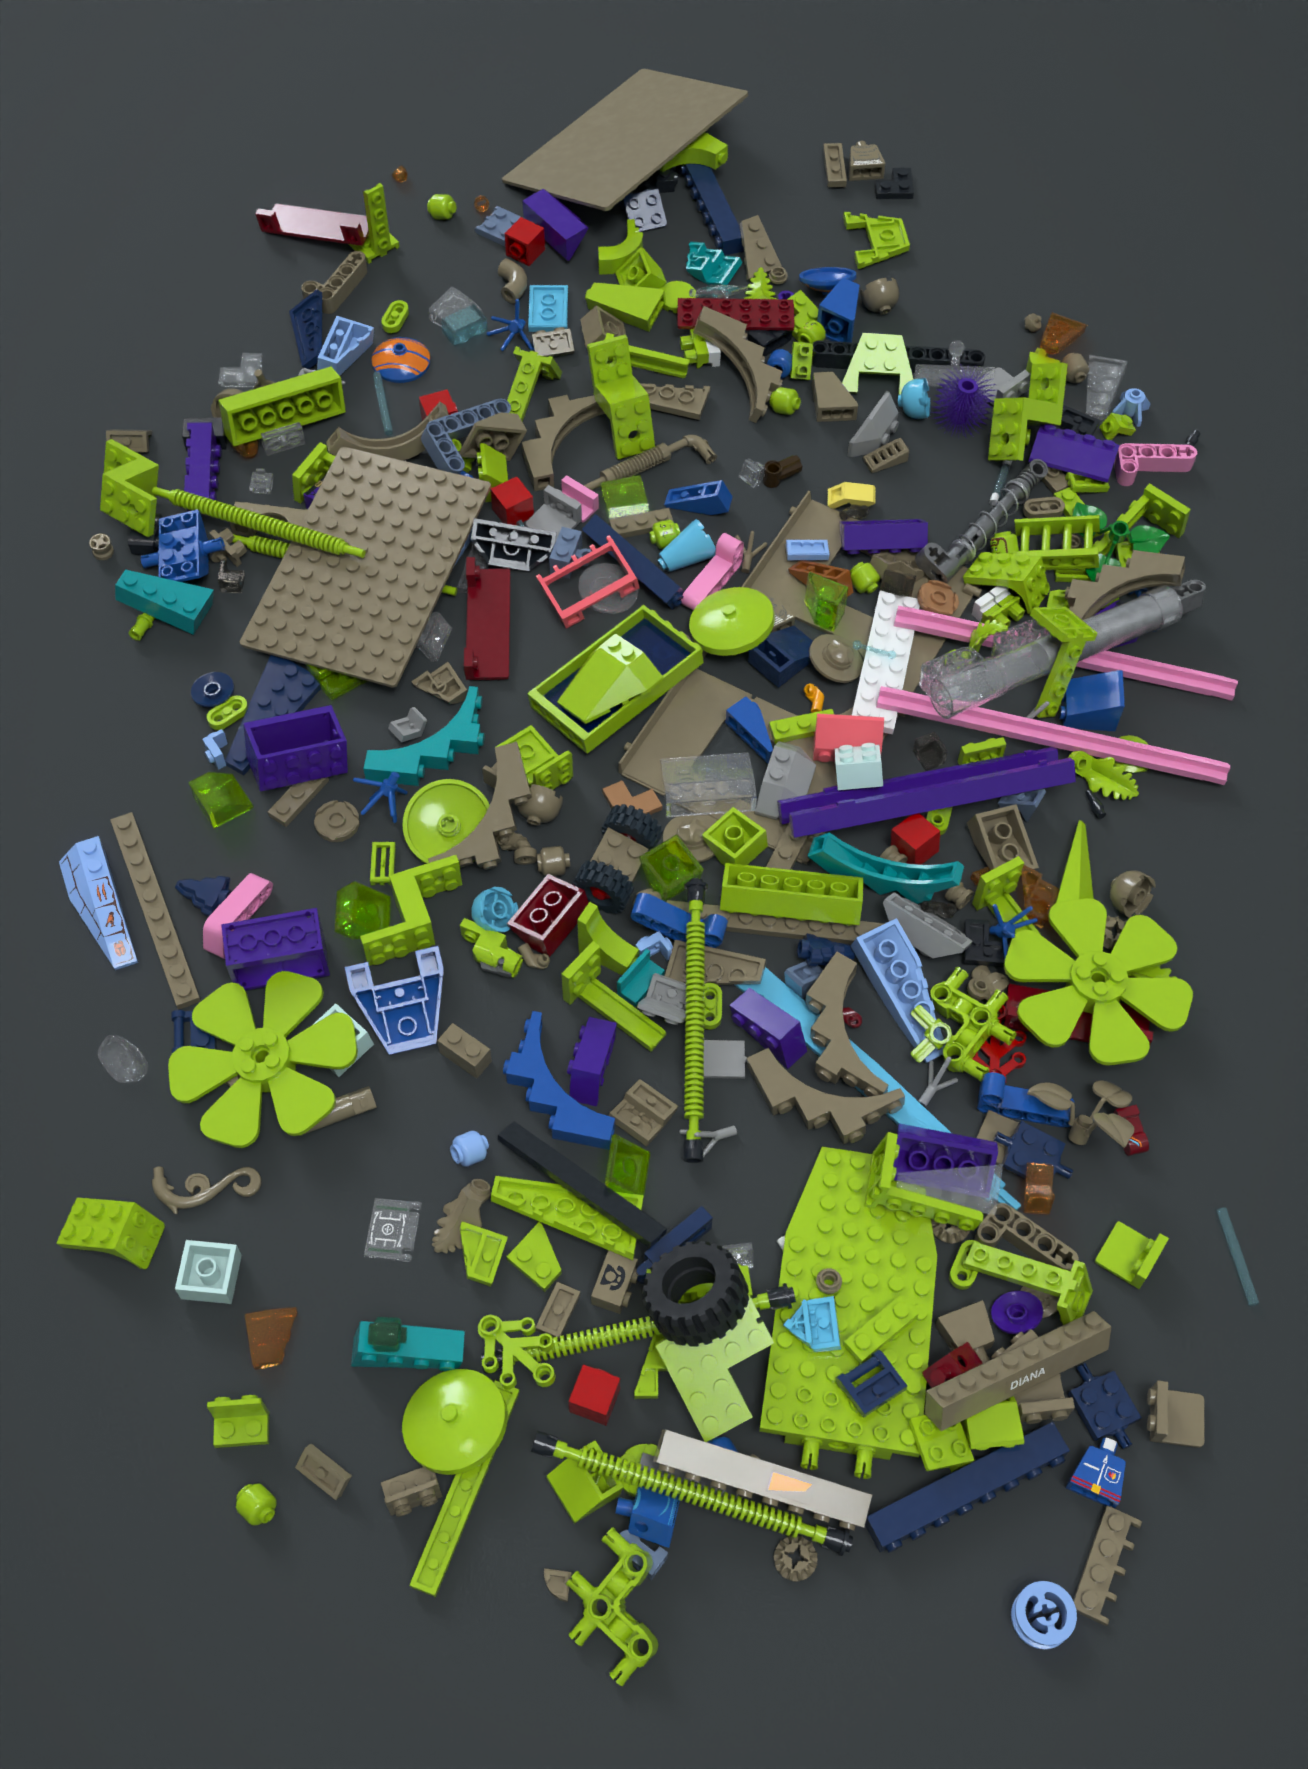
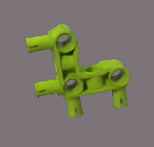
M956 967L946 982L943 981L936 984L931 989V1001H933L935 1011L947 1019L952 1018L962 1024L956 1035L951 1036L943 1049L944 1062L947 1057L953 1055L960 1056L957 1059H951L947 1069L952 1072L965 1071L981 1082L983 1076L989 1073V1068L972 1058L989 1036H994L1010 1045L1017 1033L1000 1024L997 1017V1012L1008 1000V996L997 989L986 1004L976 1001L958 990L969 975L965 970L960 972L961 968ZM943 996H944V997H947L946 999H943V1000H939V999H938L939 997H943ZM981 1019L987 1020V1021L984 1022V1023H979V1022H977L978 1020H981Z
M612 1527L607 1532L608 1535H605L601 1541L619 1556V1562L602 1583L594 1588L579 1571H576L571 1576L572 1579H569L566 1583L583 1600L582 1604L585 1608L583 1618L568 1635L572 1640L575 1638L574 1642L579 1646H583L596 1627L609 1636L625 1654L609 1675L613 1680L620 1675L616 1683L624 1686L636 1668L644 1667L658 1650V1641L643 1622L639 1624L625 1610L626 1606L624 1605L626 1597L634 1587L641 1585L652 1568L653 1560L649 1552L642 1550L636 1543L630 1544ZM635 1555H639L644 1562L643 1568L640 1571H637L632 1564ZM600 1599H603L608 1606L605 1615L597 1610V1602ZM639 1639H644L648 1642L649 1651L647 1654H642L638 1650Z

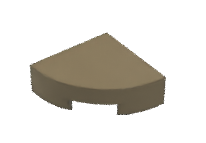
M544 1568V1578L548 1590L557 1599L568 1602L570 1587L566 1583L571 1579L572 1572Z

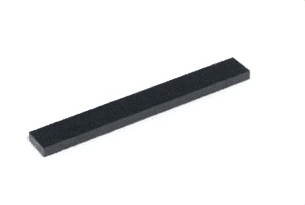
M515 1121L498 1134L497 1140L648 1248H651L666 1234L667 1228Z

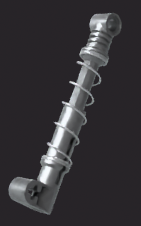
M1034 459L1015 479L1007 482L1005 488L1000 491L1003 497L1000 502L994 499L991 500L992 511L990 513L981 511L978 520L975 523H970L967 532L964 535H959L958 539L952 542L948 552L936 543H928L915 557L917 566L931 580H938L947 584L965 564L970 563L974 559L977 550L985 547L987 539L994 537V534L997 533V528L1006 524L1008 516L1016 513L1018 504H1023L1027 501L1032 489L1047 475L1048 467L1046 463L1040 459ZM1003 490L1006 491V495H1005V496L1002 494V491H1003ZM993 501L998 502L995 507L992 506ZM1016 504L1015 511L1011 514H1007V511L1012 507V505ZM1003 515L1006 516L1005 522L999 525L998 521ZM964 547L967 548L961 556L958 555Z

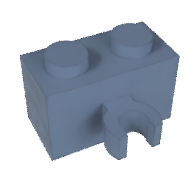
M566 527L561 528L549 557L550 574L555 572L553 569L554 565L561 569L572 563V555L575 554L577 559L592 552L587 548L582 549V531ZM572 572L563 577L570 579Z

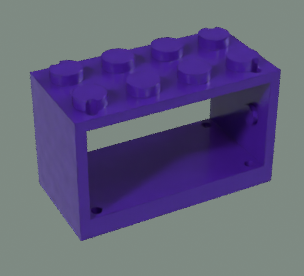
M331 705L243 723L246 756L260 792L348 773L347 740Z
M317 908L221 924L228 973L231 981L240 984L245 991L266 987L270 977L281 971H289L311 978L330 976L325 936Z

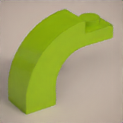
M627 219V238L624 242L616 246L598 247L599 275L615 274L640 247L643 248V232H639V227H635V219Z

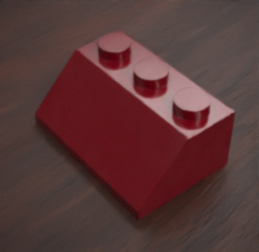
M548 874L508 921L507 925L525 943H528L532 949L542 954H547L550 957L576 926L578 918L589 901L583 889Z

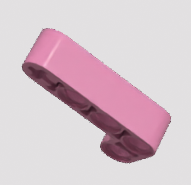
M1122 444L1118 449L1114 462L1116 480L1122 486H1130L1135 481L1137 471L1188 472L1193 467L1197 450L1191 445Z
M723 533L716 544L715 556L683 593L684 597L683 599L681 598V604L694 610L703 599L720 591L740 567L743 559L744 543L727 533Z
M253 873L247 875L207 918L203 927L204 950L225 959L221 924L248 920L268 899L273 889V883Z

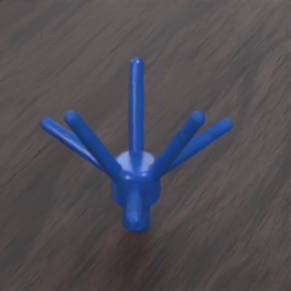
M519 299L515 300L514 320L491 317L492 320L508 324V326L487 332V336L508 330L511 332L502 345L501 351L505 350L513 336L517 333L521 335L531 351L534 350L522 331L526 322L524 319H519Z
M392 772L389 778L384 779L383 782L353 778L354 782L380 787L369 798L370 802L361 811V815H364L384 795L389 799V809L393 823L397 822L395 792L404 795L408 793L406 790L398 787L397 781L400 777L398 773Z
M992 905L998 924L991 926L989 931L990 934L1002 938L1005 959L1008 953L1007 938H1015V929L1038 921L1037 918L1014 924L1032 911V906H1029L1008 922H1003L997 905Z

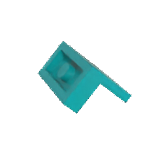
M646 948L617 981V994L634 1007L647 995L653 974L665 975V970L650 960V950Z

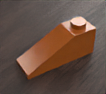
M800 560L788 569L790 574L825 599L842 602L854 593L851 574L848 569L806 560Z

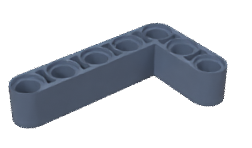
M500 398L428 422L421 435V441L439 470L460 475L465 467V463L453 444L452 439L457 440L468 436L473 425L480 420L500 412L509 413L511 405L507 400Z

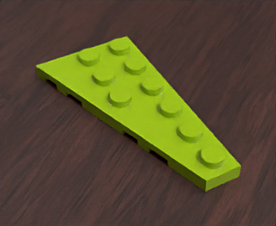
M495 1176L491 1202L634 1260L637 1239L560 1184ZM616 1192L642 1210L644 1195Z

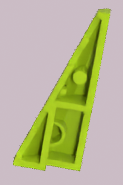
M1081 820L1077 824L1056 903L1085 898L1094 899L1086 825Z

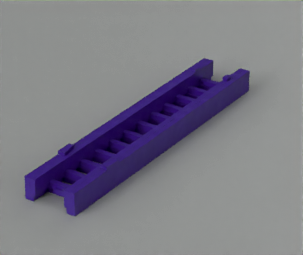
M1049 747L885 779L881 787L838 790V786L823 788V792L778 800L779 820L781 824L790 822L792 836L796 838L1076 782L1075 761L1071 758L1058 760V749Z

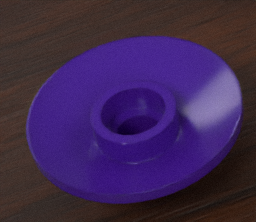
M1011 1291L1001 1295L994 1302L991 1316L994 1324L1006 1333L1018 1334L1021 1331L1027 1333L1040 1324L1043 1318V1306L1040 1300L1029 1292Z

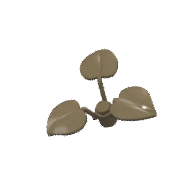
M1096 1081L1093 1084V1092L1102 1099L1090 1117L1080 1115L1078 1118H1075V1104L1070 1101L1072 1094L1057 1084L1039 1083L1028 1090L1027 1095L1036 1097L1054 1109H1070L1068 1124L1072 1127L1068 1138L1075 1144L1085 1145L1091 1132L1097 1126L1123 1148L1127 1146L1134 1134V1126L1125 1118L1117 1114L1107 1115L1106 1113H1098L1106 1101L1117 1108L1127 1107L1132 1101V1095L1129 1092L1122 1090L1111 1082Z

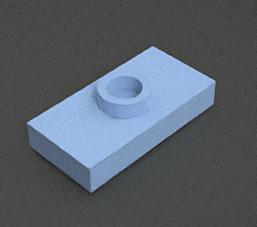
M786 540L787 560H829L830 554L827 540Z

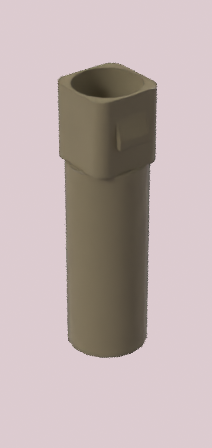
M367 1086L337 1097L335 1107L331 1113L306 1133L377 1108L370 1087Z

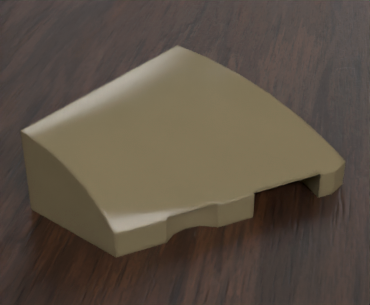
M887 552L873 554L870 564L878 572L880 578L896 589L909 586L926 575L920 568L914 569L910 567V561L898 558Z
M449 662L431 674L427 670L411 681L415 687L450 704L465 701L468 693L467 688Z

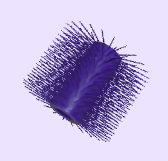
M966 370V378L964 372L962 377L959 374L961 379L954 375L957 380L952 378L949 384L948 380L945 379L942 380L947 384L937 383L945 389H936L942 393V395H934L941 399L934 401L941 405L936 406V409L939 408L941 410L942 406L945 409L930 413H947L945 415L949 418L943 421L951 420L948 423L952 422L955 425L953 432L956 424L959 425L961 433V424L962 431L967 423L973 428L970 424L971 421L973 424L976 419V422H982L978 418L979 414L981 419H988L982 414H991L984 408H993L986 403L994 402L989 398L987 399V397L995 395L987 393V396H984V394L988 391L996 390L987 389L985 392L980 391L979 389H984V387L990 385H980L984 382L977 383L979 381L978 379L975 381L977 376L972 378L974 371L971 378L970 374L969 378L967 377Z

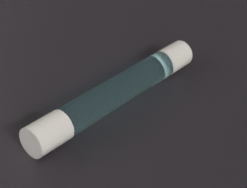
M1003 461L990 501L993 499L999 500L1000 491L1004 486L1012 461ZM993 501L992 506H996L997 502Z

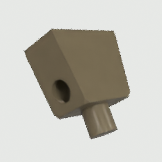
M983 1300L938 1317L935 1327L951 1351L969 1342L983 1364L990 1361L985 1350L992 1347L995 1339Z

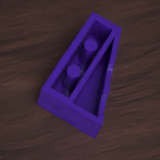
M748 988L729 1005L733 1022L737 1026L742 1027L765 1049L769 1048L774 1057L785 1068L789 1069L807 1052L800 1021L753 989Z
M589 1017L586 1026L582 1025L579 1034L581 1042H576L573 1052L575 1059L570 1060L567 1074L571 1075L569 1096L578 1103L592 1106L598 1105L599 1088L603 1086V1075L606 1066L609 1065L616 1038V1022Z

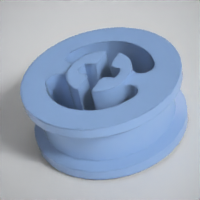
M1038 1581L1025 1587L1015 1598L1011 1609V1621L1015 1632L1022 1641L1033 1648L1047 1650L1059 1646L1072 1634L1076 1626L1077 1612L1071 1596L1061 1586L1048 1581ZM1027 1601L1033 1603V1608L1029 1612V1618L1035 1617L1040 1611L1043 1614L1050 1613L1058 1607L1062 1617L1060 1629L1057 1630L1054 1626L1059 1618V1612L1052 1614L1048 1619L1045 1617L1036 1618L1030 1625L1025 1611Z

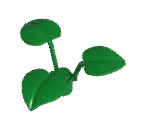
M1077 502L1073 510L1072 516L1099 515L1100 532H1097L1099 535L1110 531L1109 539L1112 541V545L1107 557L1099 554V568H1085L1091 582H1095L1097 572L1101 573L1103 565L1121 567L1120 561L1112 559L1111 555L1116 543L1123 542L1126 537L1128 542L1133 544V550L1159 553L1170 537L1166 532L1147 525L1136 526L1130 532L1127 523L1124 521H1116L1113 525L1110 524L1109 527L1105 528L1107 516L1101 509L1095 506ZM1078 533L1080 536L1084 537V533Z

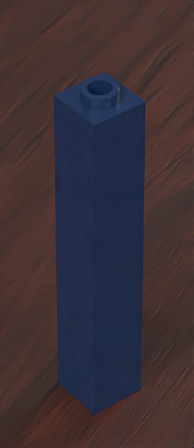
M595 514L583 527L582 530L600 547L608 543L606 537L610 535L637 579L672 610L682 603L681 598L683 599L684 590L598 515ZM612 551L607 552L618 562Z

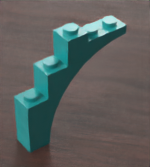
M469 686L466 699L458 713L444 728L433 736L403 748L367 750L363 768L365 779L383 782L384 779L389 778L392 772H396L400 775L397 784L419 786L420 778H424L425 768L449 770L450 762H454L455 752L478 754L479 747L484 745L485 734L481 733L479 714H477L478 709L482 708L483 697L479 696L478 687Z
M830 832L814 837L808 853L810 859L830 874L863 877V882L879 895L896 890L916 904L931 900L934 892L959 886L964 865L959 861L937 865H917L883 859L852 847Z

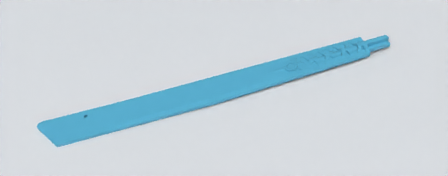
M765 967L761 984H734L743 993L748 988L753 989L800 1021L806 1046L819 1057L821 1056L826 1047H819L810 1038L811 1027L820 1016V1013L817 1014L811 1011L806 1005V1001ZM849 1039L860 1060L874 1075L889 1085L888 1092L899 1088L903 1091L905 1095L903 1108L893 1114L886 1113L897 1125L900 1123L951 1133L877 1062ZM855 1086L861 1094L868 1097L863 1090ZM994 1173L989 1198H981L987 1203L992 1199L997 1203H1006L1015 1210H1018L1021 1204L1003 1189L1006 1184Z

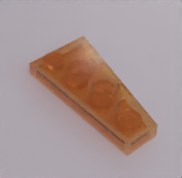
M1052 312L1039 348L1044 349L1049 354H1058L1082 335L1087 325Z

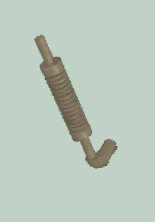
M697 435L683 436V439L669 446L661 443L639 453V455L637 454L626 461L609 467L600 472V478L583 486L594 490L604 485L608 489L619 484V482L621 483L632 476L670 460L671 453L685 446L693 447L695 451L697 450L707 464L713 463L717 459V455L710 448L707 440Z

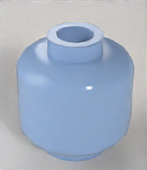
M469 1131L454 1138L450 1146V1153L457 1164L469 1167L486 1158V1149L489 1148V1144L484 1135H480L476 1131Z

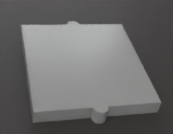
M704 1040V1078L745 1079V1063L747 1062L745 1041Z

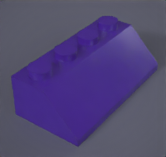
M1041 424L1029 462L1034 459H1040L1046 463L1047 467L1108 483L1119 445L1111 440L1103 441L1096 439L1092 435H1080L1070 429L1061 430L1051 424Z
M923 519L840 521L842 549L847 550L848 554H858L860 550H868V553H880V549H889V552L897 553L905 548H909V552H920L928 544V522Z
M898 1123L897 1144L900 1148L897 1158L894 1159L893 1167H896L894 1180L989 1198L998 1156L997 1142Z

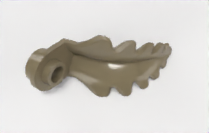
M473 1179L471 1183L461 1189L458 1198L444 1205L443 1211L447 1217L437 1221V1224L443 1228L435 1230L434 1235L437 1236L432 1238L434 1242L432 1246L435 1247V1252H443L445 1254L448 1253V1250L455 1252V1246L458 1249H462L460 1234L462 1221L480 1228L482 1227L480 1207L491 1195L489 1183L482 1179Z

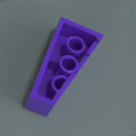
M212 422L187 423V431L190 438L186 439L188 457H186L185 461L187 475H185L184 491L217 501L215 488H218V477L216 475L220 473L218 457L222 456L221 445L217 444Z

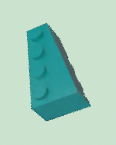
M125 570L115 584V600L193 635L213 605L214 589Z
M360 1321L353 1340L351 1367L455 1370L463 1362L465 1331Z

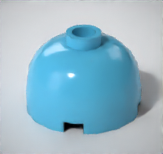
M926 378L910 380L904 385L902 395H898V405L903 407V411L908 417L922 419L928 418L930 415V397L928 398L927 394L929 386Z
M492 887L482 891L474 899L471 908L472 919L485 930L499 933L506 932L510 929L507 925L508 921L518 911L517 902L513 903L510 897L513 895L506 889Z

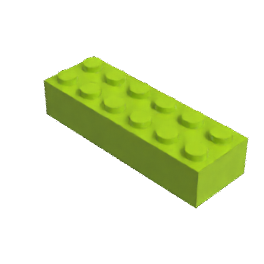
M332 366L218 400L224 433L233 446L346 412L341 377Z
M725 863L720 910L749 913L754 916L768 915L775 918H795L801 921L815 920L821 923H842L847 926L860 925L863 904V877Z

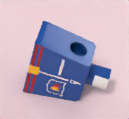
M1102 1438L1099 1449L1089 1446L1065 1488L1115 1509L1121 1500L1126 1465L1124 1459L1114 1456L1118 1443L1109 1438Z

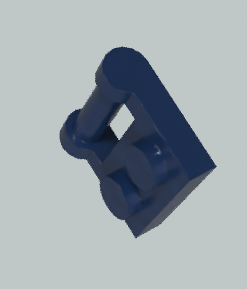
M174 1010L171 1012V1020L174 1022V1048H172V1053L184 1046V1022H190L191 1046L217 1050L216 1037L201 1031L195 1026L192 1020L193 1010Z
M881 1350L872 1353L870 1359L846 1374L841 1373L835 1377L840 1389L847 1394L863 1418L907 1389V1384ZM877 1366L882 1369V1371L856 1388L853 1386L852 1383Z

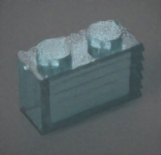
M474 304L441 320L443 334L449 338V341L454 346L459 343H465L469 338L482 335L488 330L487 318Z

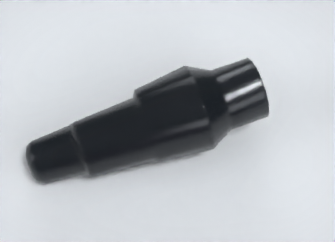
M1194 430L1188 436L1185 445L1194 447L1201 433L1198 430Z
M1090 789L1087 790L1086 795L1092 812L1097 815L1098 819L1104 818L1106 813L1103 804Z

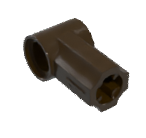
M792 455L781 461L771 460L766 462L763 484L766 487L775 488L780 485L781 480L801 472L803 466L800 458L797 455Z

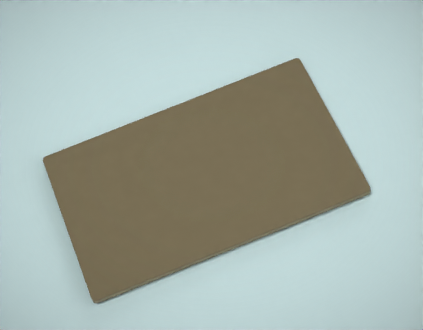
M641 69L502 177V181L505 184L534 192L545 189L552 196L603 211L611 210L615 204L623 200L637 186L649 179L653 173L660 170L664 164L672 160L675 155L683 151L697 137L706 132L713 124L720 121L735 106L742 103L748 97V91L649 69Z
M341 447L300 526L342 538L348 545L365 550L364 558L347 553L336 555L291 541L240 640L241 646L388 687H396L473 527L474 518L477 519L491 489L490 482L361 450Z

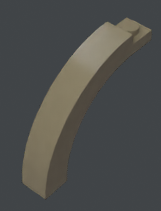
M439 402L419 425L404 434L391 438H363L350 434L338 427L326 441L328 452L336 456L341 447H348L402 461L409 459L426 450L421 441V435L428 422L449 415L447 407Z

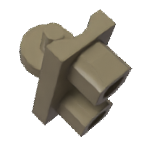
M228 528L219 534L215 530L211 531L209 534L214 539L223 538L225 550L210 553V559L213 562H225L227 560L225 556H227L236 567L242 564L239 558L247 552L244 544L238 540L230 546L229 544L233 542L235 537Z

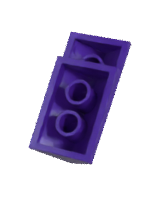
M541 189L523 200L524 218L543 227L545 241L566 260L570 261L589 228L580 221L581 219L545 189Z

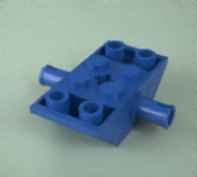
M199 510L159 518V550L156 553L141 555V564L144 569L159 565V577L183 582L201 578L209 574L208 554L224 551L225 543L222 537L208 540Z

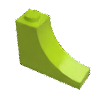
M704 132L695 141L686 146L683 151L675 155L672 160L664 164L660 170L664 172L669 168L682 164H700L716 170L728 160V145Z
M589 902L577 920L579 954L594 941L600 946L601 965L623 975L639 957V949L619 937L605 923L599 913L598 906Z

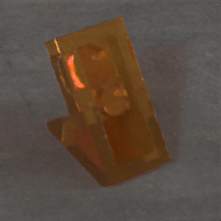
M1027 1162L1024 1213L1050 1214L1055 1199V1194L1052 1191L1053 1164Z

